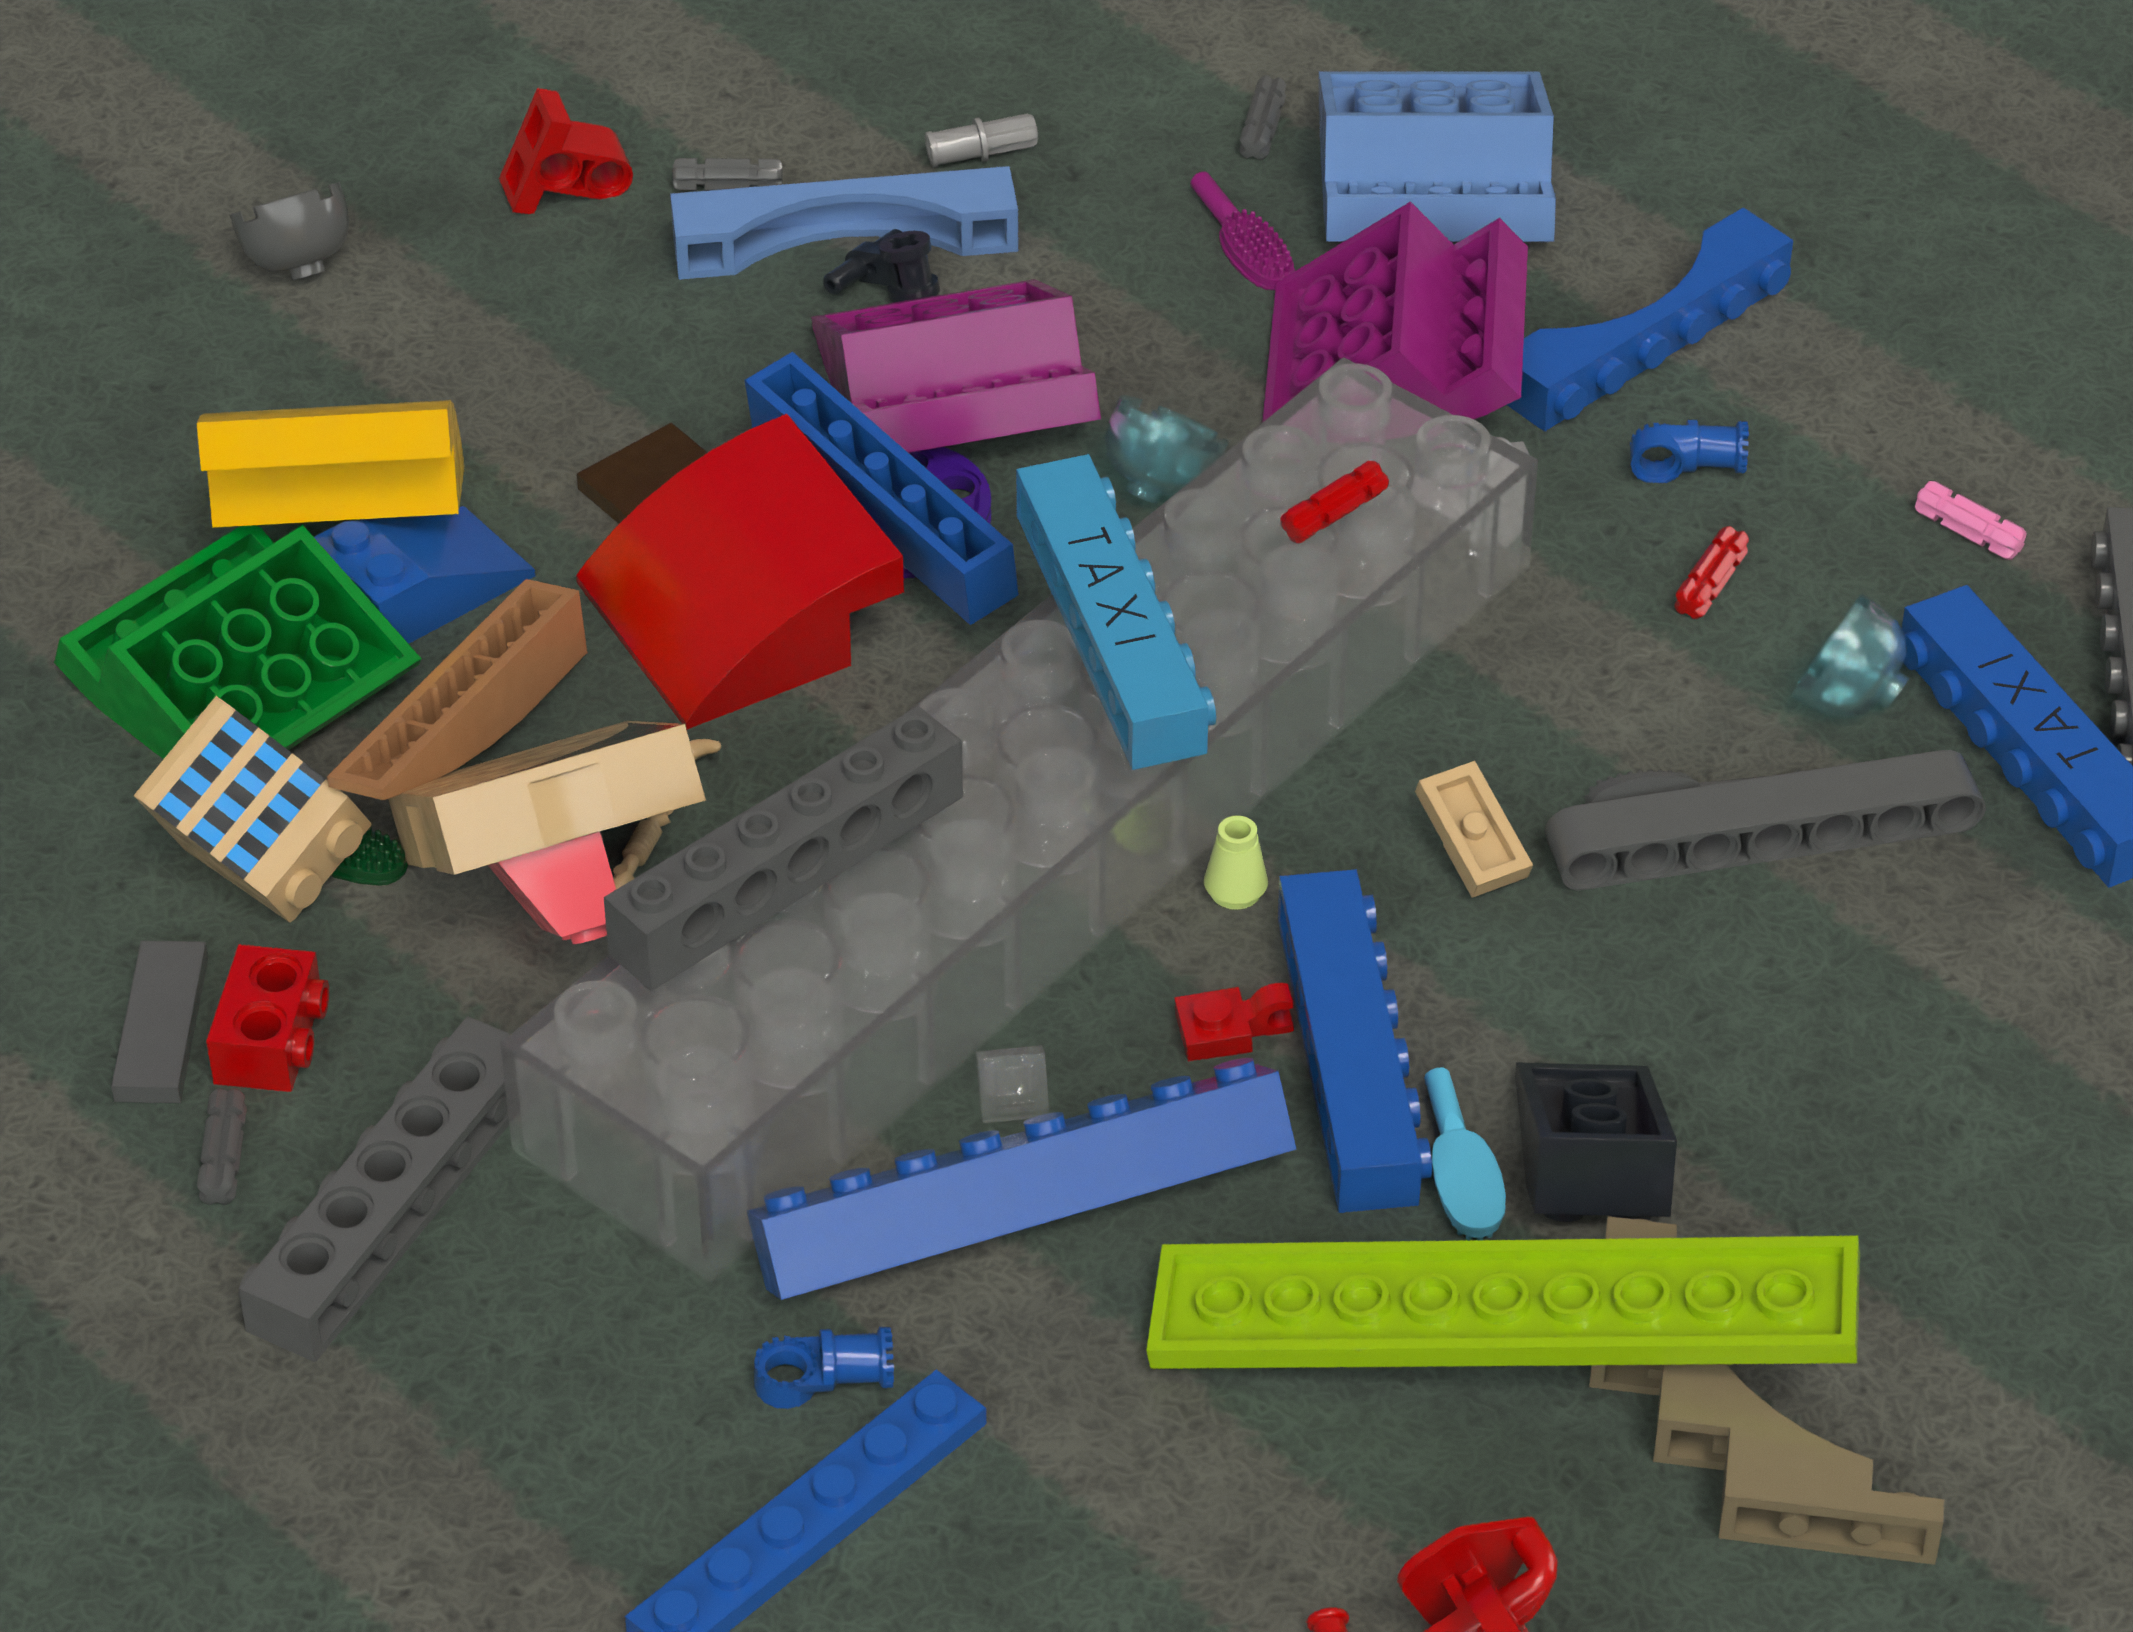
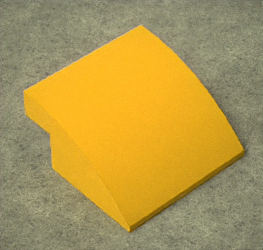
M451 400L204 413L200 415L197 421L201 471H207L212 528L459 514L464 476V457L457 415Z

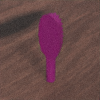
M1199 172L1193 176L1190 182L1191 188L1222 225L1219 241L1224 254L1232 266L1257 287L1265 290H1275L1276 282L1295 271L1290 251L1287 250V245L1283 244V239L1278 237V233H1274L1273 227H1268V222H1262L1261 216L1256 218L1254 211L1247 215V210L1243 209L1240 213L1208 172Z

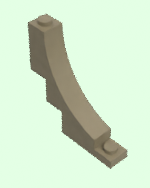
M1608 1217L1605 1239L1677 1238V1224L1652 1222L1645 1219ZM1726 1364L1591 1366L1589 1387L1659 1395L1653 1462L1724 1470L1719 1526L1720 1539L1936 1564L1944 1521L1945 1499L1921 1497L1908 1492L1888 1493L1872 1491V1459L1841 1448L1788 1419L1749 1389Z

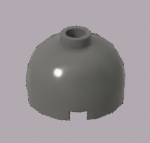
M340 182L328 185L331 196L320 199L318 190L312 189L252 207L256 218L244 222L241 211L229 214L243 252L255 265L268 271L289 270L292 280L325 271L322 260L340 250L348 233V209Z

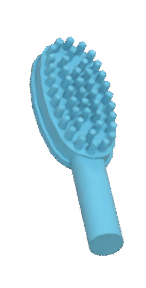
M1434 1068L1425 1074L1424 1080L1440 1132V1136L1437 1137L1433 1144L1432 1170L1439 1198L1447 1217L1452 1222V1226L1457 1229L1458 1235H1466L1467 1240H1472V1237H1477V1240H1483V1237L1491 1238L1493 1233L1498 1230L1505 1216L1506 1193L1502 1173L1493 1152L1485 1140L1478 1134L1466 1130L1450 1072L1445 1068Z

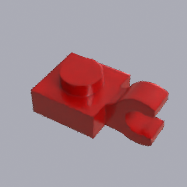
M1272 983L1263 986L1251 998L1244 1001L1242 1000L1239 987L1174 997L1175 1015L1187 1061L1253 1052L1252 1037L1285 1034L1294 1031V1024L1289 1010L1293 1008V1000L1287 983Z

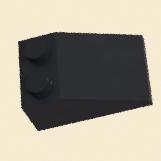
M1516 1062L1515 1079L1525 1180L1534 1214H1544L1549 1219L1561 1222L1578 1221L1584 1215H1610L1617 1218L1650 1220L1651 1217H1671L1677 1139L1649 1067L1638 1065Z

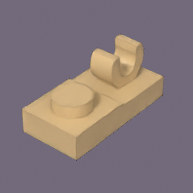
M1475 761L1419 780L1415 793L1439 834L1446 852L1472 898L1528 878L1533 864Z

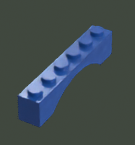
M1744 207L1703 231L1701 249L1692 269L1674 289L1658 301L1630 315L1603 323L1572 328L1539 329L1525 337L1521 398L1507 404V406L1544 432L1564 419L1569 420L1576 417L1584 407L1605 394L1617 392L1626 381L1644 370L1658 367L1667 356L1687 344L1697 343L1708 331L1726 320L1738 318L1749 306L1767 295L1779 293L1788 283L1791 275L1790 262L1793 240Z

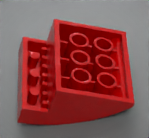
M785 414L749 429L714 448L678 472L649 495L614 528L577 573L576 582L680 722L685 724L687 730L852 666L850 613L904 593L903 555L791 417Z

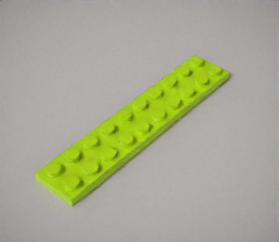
M1858 1236L1162 1244L1146 1351L1150 1369L1857 1363L1860 1272Z

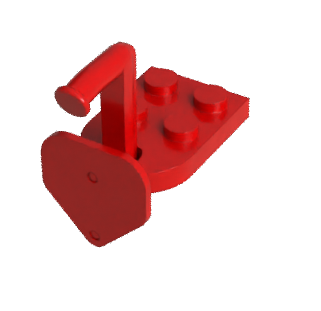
M1514 1518L1464 1525L1451 1530L1411 1557L1401 1568L1397 1577V1583L1407 1599L1427 1623L1432 1625L1423 1632H1529L1525 1623L1536 1615L1546 1601L1557 1579L1558 1561L1551 1543L1535 1518ZM1524 1563L1528 1570L1515 1578L1521 1565ZM1330 1607L1313 1612L1308 1616L1306 1625L1312 1632H1348L1346 1625L1350 1618L1348 1612L1344 1609Z

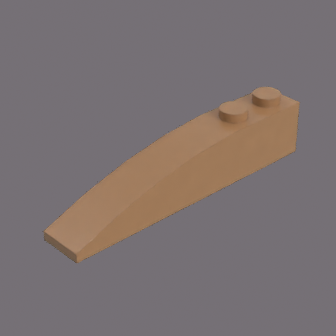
M525 579L327 776L328 787L386 800L458 769L492 746L525 718L587 654L579 590Z

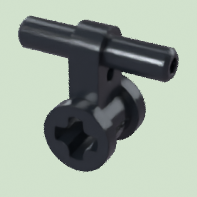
M892 229L875 242L865 241L846 254L844 263L824 276V287L829 293L837 295L857 281L887 285L889 298L893 303L937 296L940 292L939 280L935 274L931 273L927 255L932 249L930 236L923 231L902 232L899 229Z

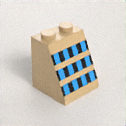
M217 696L134 794V797L185 851L289 923L295 920L304 908L316 900L323 884L340 863L356 851L363 835L372 825L346 794L341 790L328 787V781Z

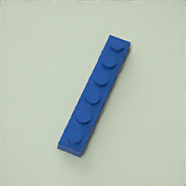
M936 1369L625 1616L626 1632H729L987 1424L986 1407Z

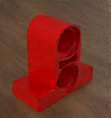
M537 88L499 180L513 212L534 214L544 191L594 199L620 196L632 184L633 171L617 134L612 129L601 125L571 121L558 91Z

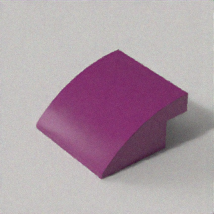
M1410 201L1276 282L1261 433L1268 440L1341 445L1372 444L1408 439L1449 429L1485 416L1521 398L1528 246L1500 217L1453 245Z
M1036 279L811 317L817 345L831 386L908 453L1101 419L1095 372L1083 367L1081 364L1072 296Z

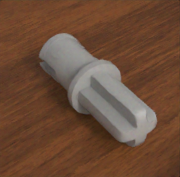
M1030 114L982 122L978 117L973 118L972 125L936 132H925L926 150L932 168L942 164L980 157L982 162H986L989 159V155L1032 147L1038 141L1036 122Z

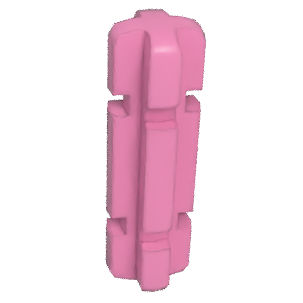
M1929 481L1918 492L1915 509L1919 514L1934 522L1940 517L1943 519L1940 524L1981 547L1986 543L1990 544L1988 550L2005 560H2012L2023 549L2027 533L2021 526L2007 519H2004L2002 523L1998 522L2000 515L1961 494H1956L1955 498L1951 496L1953 491L1936 481Z

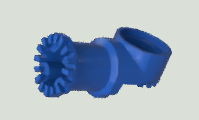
M1688 420L1686 425H1662L1658 422L1654 423V427H1649V424L1644 425V430L1641 431L1638 428L1636 435L1633 434L1631 437L1630 459L1632 472L1638 479L1649 483H1667L1676 479L1682 472L1695 473L1697 467L1734 468L1735 473H1745L1747 470L1748 450L1742 449V446H1748L1749 441H1744V439L1748 440L1749 437L1748 422L1738 421L1735 426L1699 425L1697 420ZM1654 447L1666 448L1673 453L1672 456L1664 459V461L1655 460L1653 462L1642 457L1646 450Z
M879 1327L877 1333L834 1335L830 1329L819 1330V1336L794 1338L784 1336L783 1341H779V1338L775 1337L772 1338L771 1344L766 1341L762 1344V1349L759 1348L756 1351L754 1361V1387L757 1396L764 1403L772 1407L789 1409L801 1406L810 1400L815 1392H833L836 1384L878 1382L882 1388L893 1387L894 1365L893 1363H886V1361L893 1359V1354H886V1351L893 1350L891 1327ZM787 1364L800 1368L805 1374L802 1378L788 1383V1381L778 1382L767 1373L775 1366Z

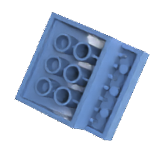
M1319 71L1320 155L1326 241H1346L1411 201L1451 242L1463 240L1499 217L1523 242H1554L1556 196L1551 183L1553 113L1540 72Z

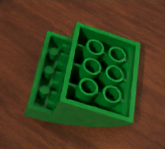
M259 525L239 526L61 637L54 664L102 713L164 759L216 696L287 750H290L418 666L422 658L303 525L276 542H273Z

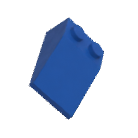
M465 506L459 507V514L345 520L314 537L408 644L520 585L525 579L535 577V569Z

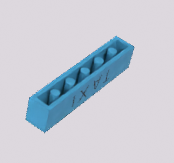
M1089 454L1016 469L1017 518L1131 769L1135 770L1207 754L1208 726L1216 724V708L1213 696L1207 686L1199 687L1195 679V663L1189 645L1187 643L1179 644L1176 639L1175 622L1169 603L1166 600L1159 602L1157 599L1151 565L1146 558L1139 560L1135 552V537L1131 523L1127 517L1119 518L1116 512L1115 493L1108 477L1100 478Z

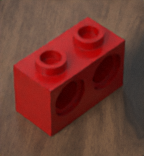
M238 944L206 1040L213 1084L292 1092L299 1067L308 1068L312 1061L314 1051V1032L312 1026L314 1020L324 1019L328 1009L329 983L328 980H322L319 977L316 952Z

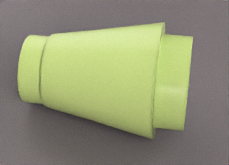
M1230 816L1221 821L1204 876V886L1212 899L1220 906L1228 909H1244L1252 906L1265 893L1268 887V877L1260 848L1257 826L1251 819L1244 816Z

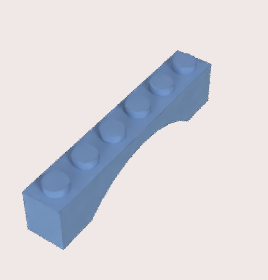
M1010 166L670 194L678 280L736 275L753 263L784 249L813 241L840 237H882L892 229H899L902 232H926L930 236L932 246L940 247L960 256L1018 252V206Z

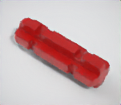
M1368 460L1355 468L1350 474H1345L1314 493L1306 501L1303 500L1288 509L1280 518L1281 528L1287 532L1289 540L1294 543H1302L1315 535L1317 531L1325 529L1359 508V505L1367 503L1380 495L1382 491L1388 488V476L1382 472L1379 463Z
M1731 526L1723 527L1718 531L1712 540L1713 544L1707 547L1688 574L1689 578L1681 584L1676 592L1677 601L1674 606L1680 615L1688 614L1692 619H1698L1705 615L1712 605L1711 601L1717 598L1736 570L1735 566L1739 565L1748 553L1746 545L1749 542V537L1744 531L1737 532Z

